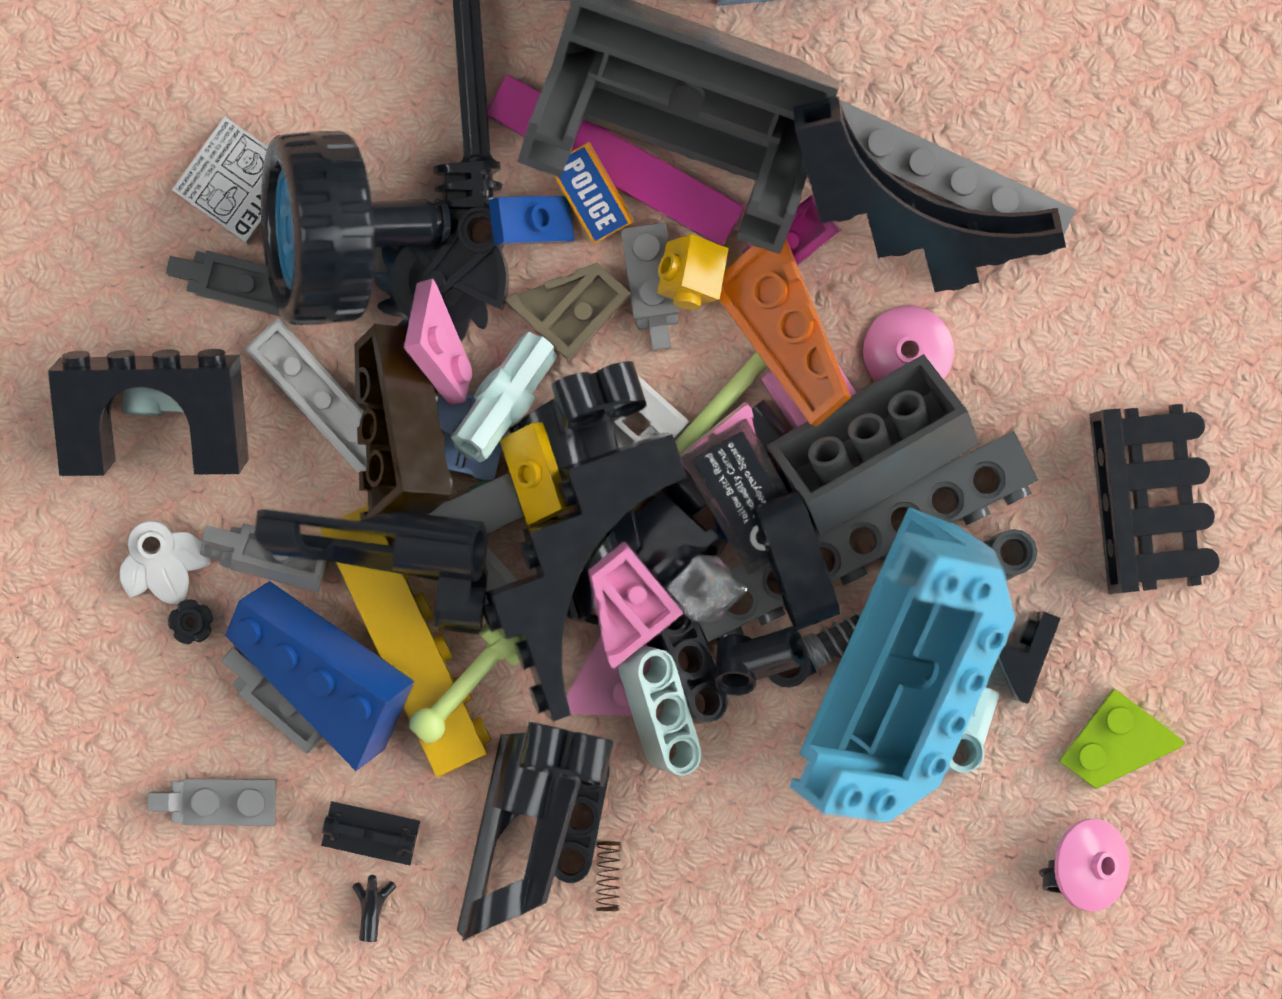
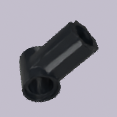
M791 626L753 639L741 634H732L721 638L717 642L716 688L728 695H746L756 688V680L800 667L801 664L806 663L807 655L801 634Z

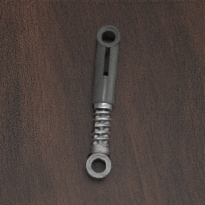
M1011 529L983 541L984 544L994 549L1003 568L1006 581L1025 573L1032 568L1036 561V543L1029 534L1022 530ZM1007 540H1015L1023 548V559L1016 566L1008 565L1001 558V547ZM855 610L853 617L844 616L843 622L838 624L833 621L831 628L826 629L822 627L821 633L817 635L810 633V635L804 636L802 642L807 653L806 663L800 665L797 674L793 677L783 678L778 673L767 677L771 682L780 687L791 688L800 685L806 678L816 674L818 668L828 664L827 660L833 662L834 656L838 654L843 656L862 612Z

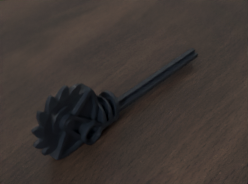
M453 0L464 156L462 161L458 163L433 166L434 175L445 176V184L435 187V191L446 193L447 201L445 202L449 208L451 222L450 235L442 243H438L434 239L429 244L399 246V250L392 246L382 247L383 261L389 273H374L375 284L391 296L389 299L380 301L377 308L385 314L404 317L397 325L404 327L409 325L417 283L433 278L461 342L468 333L471 320H473L478 328L486 329L488 324L486 303L503 311L509 291L508 266L502 251L505 245H494L493 235L485 243H476L472 236V230L476 223L482 220L491 221L488 200L494 198V192L502 189V183L493 181L492 174L501 170L500 161H496L492 157L490 150L480 0Z

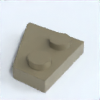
M597 262L578 269L576 273L560 276L523 293L509 295L505 302L570 362L631 297V293Z

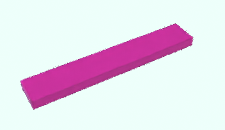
M507 74L488 107V117L525 137L530 118L541 93ZM583 120L572 150L589 141L617 190L703 238L724 246L745 208L743 205L605 128Z

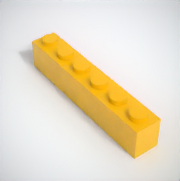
M368 505L339 519L360 521V513L368 512ZM320 528L324 537L392 546L388 538L389 536ZM337 563L380 657L415 681L404 705L409 720L418 710L423 708L431 709L460 676L454 678L446 661L453 659V655L443 634L441 633L434 637L427 622L434 615L424 593L414 594L408 578L412 576ZM471 693L444 721L445 731L439 740L426 744L418 737L436 777L489 753L485 744L491 742L492 739L481 716L473 720L466 705L467 702L473 700Z

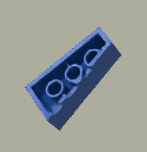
M270 581L240 599L225 634L239 651L355 771L386 749L415 681Z

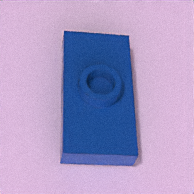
M566 196L496 197L488 200L494 245L556 244L575 241L571 207Z

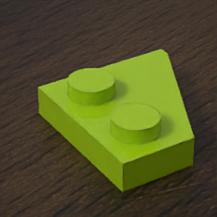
M1113 688L1058 761L1090 786L1098 789L1181 748L1185 741L1117 689Z

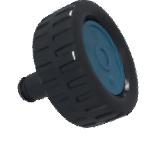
M342 131L288 133L277 135L269 143L263 164L261 184L262 240L272 297L281 318L291 325H316L350 322L359 319L365 313L371 298L374 279L375 247L429 244L434 239L438 243H442L448 239L451 227L450 212L447 203L439 198H435L434 203L427 199L372 202L362 154L355 140L349 134Z

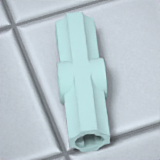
M531 332L523 334L508 353L502 365L494 369L479 385L474 394V398L477 401L451 436L455 448L465 457L475 459L478 462L487 460L507 429L516 424L529 410L535 400L533 391L558 357L554 352V346L548 340Z

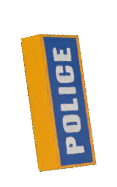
M588 141L572 150L562 176L554 175L590 240L595 244L631 224L634 218L591 143Z

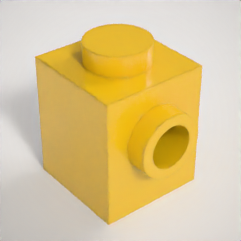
M693 234L666 242L664 256L658 266L660 279L657 294L673 299L675 306L686 310H698L701 305L719 300L729 248Z

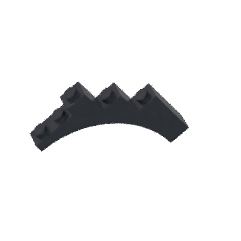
M839 96L793 107L795 130L821 224L830 221H847L856 215L866 213L878 258L891 255L903 256L913 250L924 249L935 293L945 290H960L967 285L980 283L977 267L986 265L997 266L1009 260L1030 255H1046L1054 250L1066 247L1058 208L1035 212L1000 213L966 209L941 202L916 191L898 180L868 153L846 118Z
M661 433L560 468L563 479L558 481V488L565 506H573L574 512L523 530L526 541L520 543L521 552L528 569L535 568L537 574L485 592L488 604L483 605L482 609L490 631L498 630L499 635L506 640L519 635L521 641L515 643L514 646L523 670L530 668L535 682L534 686L529 687L533 704L538 714L545 712L546 717L552 721L571 716L562 671V640L571 596L584 566L607 532L627 512L664 487L687 478L673 434Z

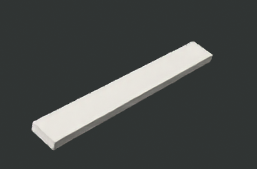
M277 318L245 347V350L358 473L366 471V445H358L357 427H359L364 411L286 325ZM487 547L485 563L488 570L486 592L518 581ZM487 597L485 599V605L488 604Z

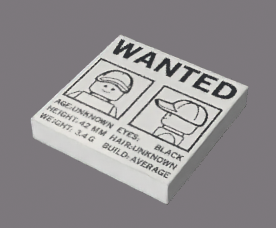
M224 116L172 191L248 244L261 226L262 171L268 146Z

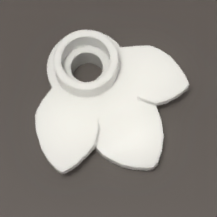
M146 520L137 524L129 534L128 549L130 553L120 566V581L129 597L138 596L149 588L161 601L178 605L181 601L185 600L188 592L189 576L187 571L201 569L210 565V558L200 555L201 542L191 533L171 532L165 524L159 521ZM147 537H156L160 541V545L155 551H147L142 547V543Z

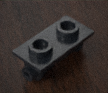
M331 801L328 816L325 817L322 834L324 835L321 846L411 866L420 821Z

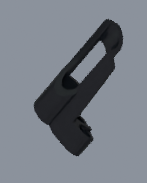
M619 362L606 366L595 373L580 372L556 380L551 384L555 398L529 413L518 424L512 426L509 431L512 434L531 423L543 422L561 478L563 479L560 468L619 448L613 422L647 407L634 362ZM633 508L607 532L605 541L581 572L569 603L568 619L583 622L595 608L588 570L624 541L634 553L640 547L641 540ZM558 515L545 522L558 518Z
M268 509L257 511L254 534L257 542L265 551L277 556L326 560L437 580L438 588L434 610L436 611L434 627H438L439 630L479 635L481 632L484 615L482 606L485 605L488 570L485 563L487 532L483 521L401 511L379 514L360 521ZM300 525L396 537L395 545L390 546L301 534Z
M535 722L528 723L526 733L500 735L457 926V931L462 936V941H468L483 931L517 918L547 903L580 783L584 781L604 787L614 743L613 740ZM519 814L537 817L524 879L485 895L497 839Z

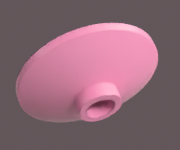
M901 306L886 311L872 323L863 343L864 364L874 382L923 354L941 377L945 379L953 361V341L948 328L935 314L920 307ZM909 341L916 344L918 348L916 357L906 358L901 353L903 343Z
M1099 819L1079 821L1072 825L1061 838L1055 855L1054 867L1056 881L1064 898L1072 906L1080 910L1100 911L1112 905L1121 895L1129 874V855L1123 837L1108 822Z

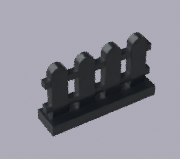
M1183 404L1169 405V414L1139 417L1138 408L1124 409L1125 418H1121L1120 408L1101 410L1089 414L1108 594L1140 591L1139 582H1142L1143 591L1157 590L1156 580L1187 577V586L1202 585L1201 576L1211 575L1219 567V556L1214 550L1210 548L1198 549L1196 533L1198 530L1208 529L1213 524L1215 519L1214 511L1206 503H1193L1192 485L1204 483L1210 475V468L1208 463L1202 458H1188L1187 440L1199 438L1203 434L1205 422L1198 413H1184ZM1172 442L1174 459L1144 462L1142 444ZM1125 446H1128L1129 464H1126ZM1177 487L1179 505L1149 507L1147 490ZM1129 491L1133 492L1134 509H1131ZM1182 532L1184 550L1153 552L1152 535ZM1134 537L1138 539V555H1136Z

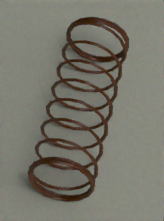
M599 841L597 842L598 848L614 851L602 852L597 854V856L600 858L612 859L611 861L597 863V866L610 868L612 870L599 871L596 874L602 877H609L614 879L600 880L596 883L601 886L615 888H606L596 891V893L600 895L613 896L596 900L597 903L611 905L608 907H597L596 911H620V908H618L620 905L598 902L599 900L620 897L617 895L602 894L598 892L603 890L620 888L618 886H610L598 883L602 881L620 879L619 877L598 874L601 872L620 870V868L606 867L598 864L620 861V859L599 856L600 854L620 852V850L599 847V845L615 846L621 844L620 842L615 841Z

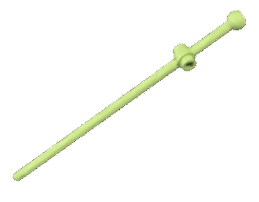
M757 351L675 440L679 455L706 434L767 367ZM646 499L636 505L633 511L635 512ZM605 536L592 552L586 565L589 563V561L592 559V557L595 555V553L598 551L600 546L605 541ZM486 623L479 633L487 642L485 650L431 709L423 708L413 714L409 729L426 744L439 740L445 731L444 721L499 660L505 659L512 666L519 663L514 646L515 643L521 641L519 635L506 640L499 635L498 630L491 632Z

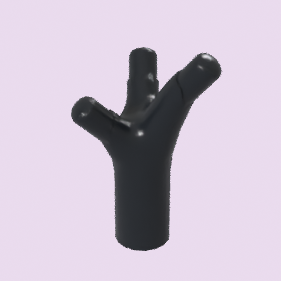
M369 875L366 890H364L359 882L352 886L361 905L360 941L377 942L379 916L386 898L397 887L394 882L390 881L378 892L377 877Z

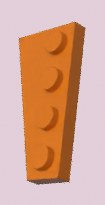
M787 239L780 254L753 245L725 269L719 301L810 425L817 427L851 398V395Z

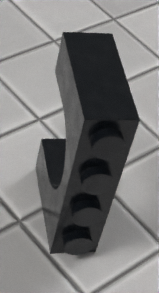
M167 349L152 353V356H135L133 351L119 350L108 353L107 357H90V353L87 351H72L64 353L48 370L59 476H104L115 462L111 422L113 399L118 393L137 387L152 388L165 393L185 413L190 429L194 475L240 474L249 460L240 355H225V351L222 349L202 350L197 355H180L178 350Z

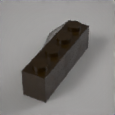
M374 324L354 344L356 402L364 404L365 408L359 427H357L358 445H366V471L359 472V491L368 492V512L360 513V520L379 514L399 511L431 514L452 495L453 480L447 468L444 450L445 434L440 427L437 410L438 394L431 381L405 350L404 345L408 327Z

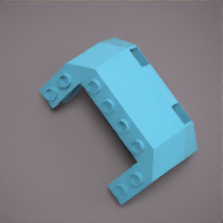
M908 507L799 754L808 760L801 778H793L789 786L823 814L889 823L940 786L1015 621L1004 571L994 549L957 525Z

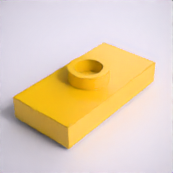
M543 422L531 423L502 438L500 444L527 526L538 525L571 509V506H565L558 488V481L562 480Z

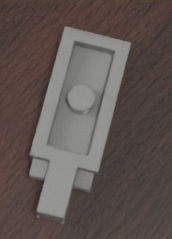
M666 222L621 229L634 320H637L638 330L649 328L653 352L671 349L668 325L678 324L677 314H679V307L673 304V299L657 294L660 279L658 266L664 256L666 242H668Z
M243 523L242 528L231 527L230 531L206 525L201 539L200 555L220 562V565L230 568V570L319 592L329 561L273 555L265 551L257 542L254 534L255 526Z
M233 647L225 655L221 662L239 676L232 684L239 691L238 695L308 754L321 740L322 736L237 647Z
M185 778L183 781H172V792L148 793L147 811L172 812L171 822L183 823V825L275 826L276 779Z

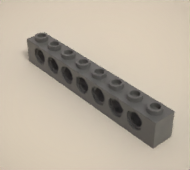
M1015 432L1004 435L941 466L823 536H820L816 529H814L819 547L828 550L834 559L833 567L828 572L831 582L840 578L843 586L868 574L864 567L865 565L879 558L884 563L897 534L891 525V515L898 508L908 509L910 507L949 523L963 518L967 526L991 514L987 505L1001 498H1004L1006 504L1010 505L1032 494L1028 485L1038 481V478ZM980 468L989 469L996 476L997 485L990 494L979 492L973 484V476ZM939 488H946L955 495L956 505L949 514L939 513L932 505V496ZM857 528L869 530L874 537V547L868 554H858L850 546V535ZM767 555L756 562L749 560L684 592L687 601L694 610L707 642L714 639L719 641L721 638L732 634L744 635L742 625L758 619L760 625L763 626L786 614L782 607L784 603L781 595L773 593L767 585V577L772 571ZM742 588L751 595L752 605L747 613L736 615L728 610L726 596L732 589Z

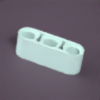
M643 645L618 665V670L645 758L654 768L680 776L688 775L697 768L702 754L675 662L666 651ZM649 658L651 663L650 670L644 676L643 665ZM663 701V712L659 718H656L657 706ZM676 743V754L672 760H669L670 749Z

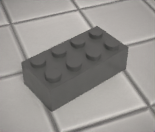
M923 354L852 395L845 404L817 427L810 425L807 421L767 444L766 447L779 478L789 492L798 491L805 504L812 525L819 535L823 536L978 446L979 442L968 410Z

